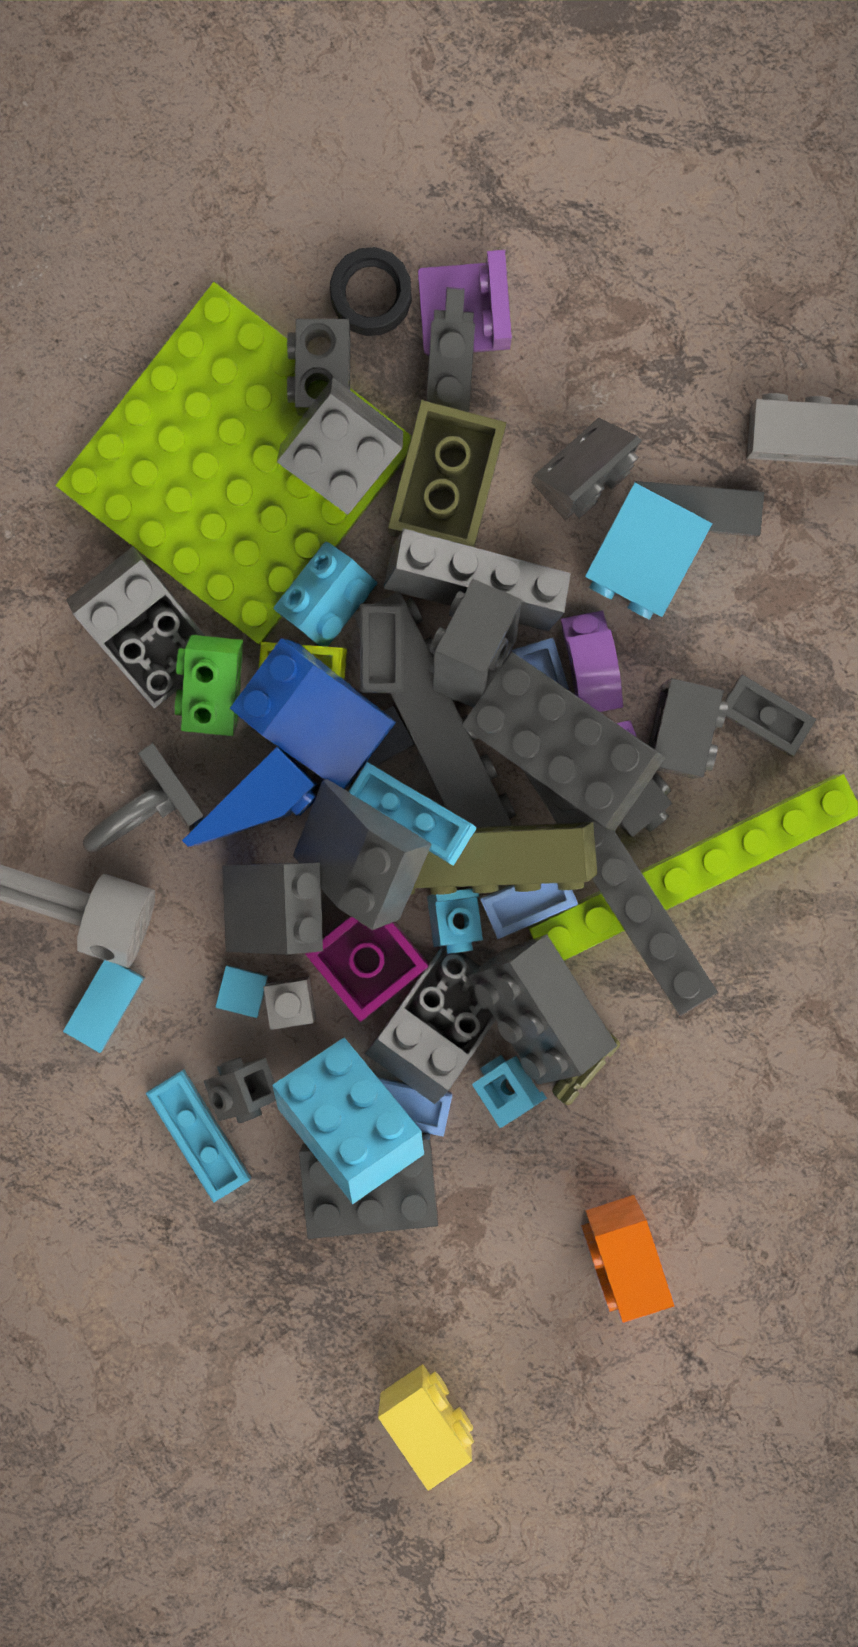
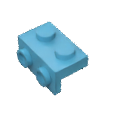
M325 542L276 603L274 610L318 646L328 647L359 608L360 604L367 599L378 582L352 558L329 542Z

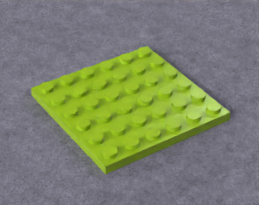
M213 282L55 486L261 646V642L265 641L282 619V616L274 610L276 603L325 542H329L336 548L339 546L405 461L412 435L350 388L351 392L403 431V448L348 515L277 463L280 444L302 418V416L297 414L295 403H288L287 378L288 376H295V359H288L287 338L217 283ZM322 380L314 381L309 385L307 395L317 399L328 383Z

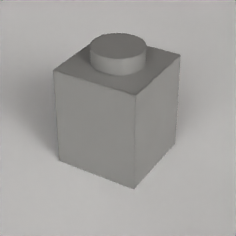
M310 976L268 982L263 987L270 1030L312 1024L316 1020Z

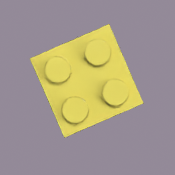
M422 1364L380 1393L378 1418L429 1491L472 1462L471 1444L474 1443V1440L470 1434L473 1426L465 1412L460 1407L454 1410L445 1397L449 1394V1391L442 1378L436 1371L429 1374Z

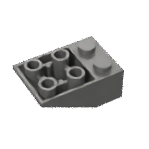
M597 418L535 473L531 483L565 521L573 514L580 519L597 504V499L602 495L601 492L605 489V485L612 490L631 473L630 470L635 466L634 463L639 458L635 453L642 441L637 435L601 418Z
M133 546L67 598L66 601L72 614L155 709L183 686L184 675H178L176 672L179 648L185 649L191 635L205 636V634Z
M441 946L430 961L429 967L422 972L365 1053L434 1104L450 1090L496 1021L489 1008L476 996L475 986L468 977L481 966L462 952L447 954L446 946Z

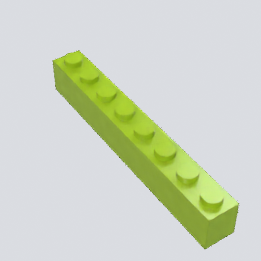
M833 775L640 871L664 909L668 910L857 817L858 801L845 775ZM600 891L577 901L578 905L527 926L533 939L547 934L565 961L625 931Z

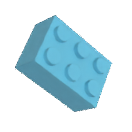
M345 1037L272 1085L278 1110L352 1204L424 1155L422 1131Z

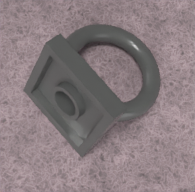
M153 743L138 753L141 764L151 777L150 780L140 786L144 793L108 816L84 837L83 847L87 851L95 852L110 845L157 812L164 818L175 811L189 832L204 819V815Z

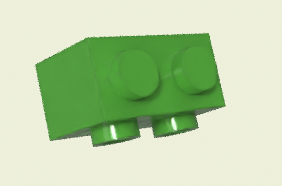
M191 635L185 649L179 648L176 672L178 675H184L183 690L178 689L176 692L175 715L182 716L181 731L226 736L234 735L239 716L229 708L240 695L243 640Z

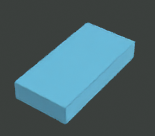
M104 960L63 1032L101 1053L145 977L128 967Z

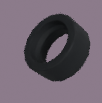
M377 247L359 248L345 255L336 265L330 280L332 307L338 319H349L351 331L364 336L383 335L397 328L406 318L412 302L411 278L404 263L392 252ZM364 267H377L385 270L393 278L396 285L397 295L394 304L386 313L377 317H366L356 313L346 299L348 280L356 271Z

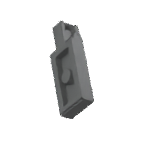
M446 287L445 310H434V320H431L426 401L469 412L475 334L474 312H463L464 288Z

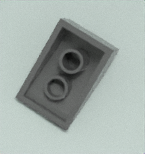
M326 779L321 783L293 857L299 863H320V887L339 909L374 930L400 920L432 844Z

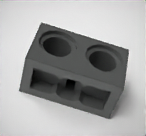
M296 319V332H288L287 336L288 359H295V376H288L287 399L288 403H295L298 416H303L316 400L307 395V389L314 381L322 380L329 383L334 378L350 390L351 329L349 319ZM316 337H324L331 342L329 350L322 355H314L307 350L309 342Z

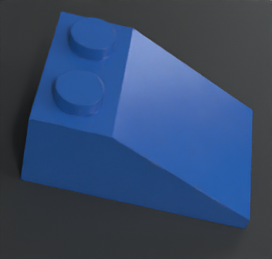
M283 638L279 640L229 708L266 739L325 780H330L346 790L396 723L302 645Z
M276 747L182 841L188 847L199 846L288 817L292 813L296 816H301L314 803L316 795L313 792L319 785L288 753Z

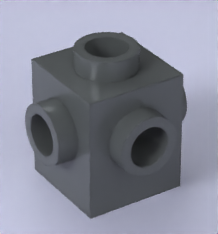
M241 1057L229 1060L217 1066L219 1074L204 1080L209 1103L215 1110L218 1121L236 1117L238 1123L249 1121L262 1115L260 1108L276 1101L272 1086L275 1081L266 1058L244 1064Z

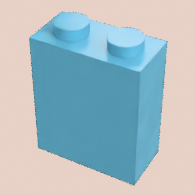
M634 482L585 575L586 578L592 580L589 588L611 600L615 593L630 600L628 609L649 620L653 613L663 617L713 523Z

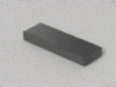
M635 481V483L713 523L708 533L759 537L761 534L764 492Z

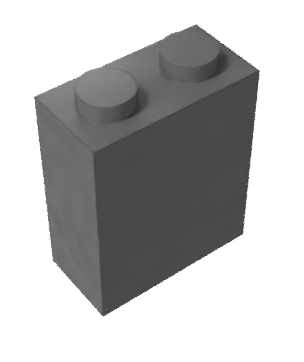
M320 863L222 865L226 952L298 954L323 951Z

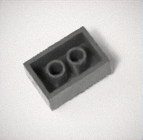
M547 934L505 948L468 976L475 986L476 996L489 1008L498 1022L499 1032L506 1041L512 1044L521 1058L523 1070L530 1078L535 1080L537 1085L580 1076L617 1047L616 1042Z
M422 1132L423 1156L354 1204L346 1197L307 1145L302 1144L299 1158L307 1239L437 1227L438 1209L430 1133Z

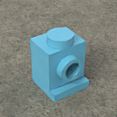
M472 889L457 890V892L451 894H431L427 896L433 947L446 946L447 954L473 951L472 942L483 940L477 899L479 893H473ZM456 913L463 915V929H457L453 925V917Z
M502 1055L480 1068L484 1076L472 1084L499 1128L512 1122L547 1099L543 1091L539 1092L531 1078L525 1073L517 1056L505 1061ZM506 1080L509 1081L515 1092L507 1089Z

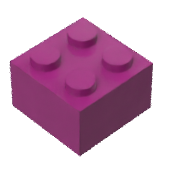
M351 916L323 938V951L305 953L360 1022L429 967L427 960L396 922L372 930Z

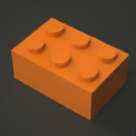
M632 1195L585 1210L589 1223L581 1225L609 1312L618 1310L622 1322L625 1323L674 1307L675 1305L648 1222L635 1196Z

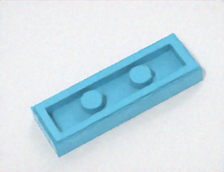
M368 762L349 790V793L430 842L432 845L429 851L453 866L476 830L473 824Z
M184 1069L145 1093L213 1203L250 1181V1174Z

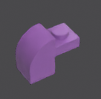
M603 610L562 618V632L570 659L575 695L599 712L622 708V686L612 632L611 629L608 630Z

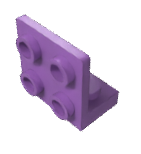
M505 250L487 251L486 263L427 267L418 270L423 346L426 356H429L431 320H434V310H445L446 287L465 289L463 312H474L475 334L473 352L510 350L512 335Z

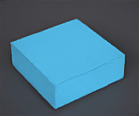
M226 965L215 1008L258 1018L264 996L263 987L267 984L269 975Z

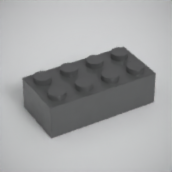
M513 652L462 724V727L602 826L614 831L666 758Z

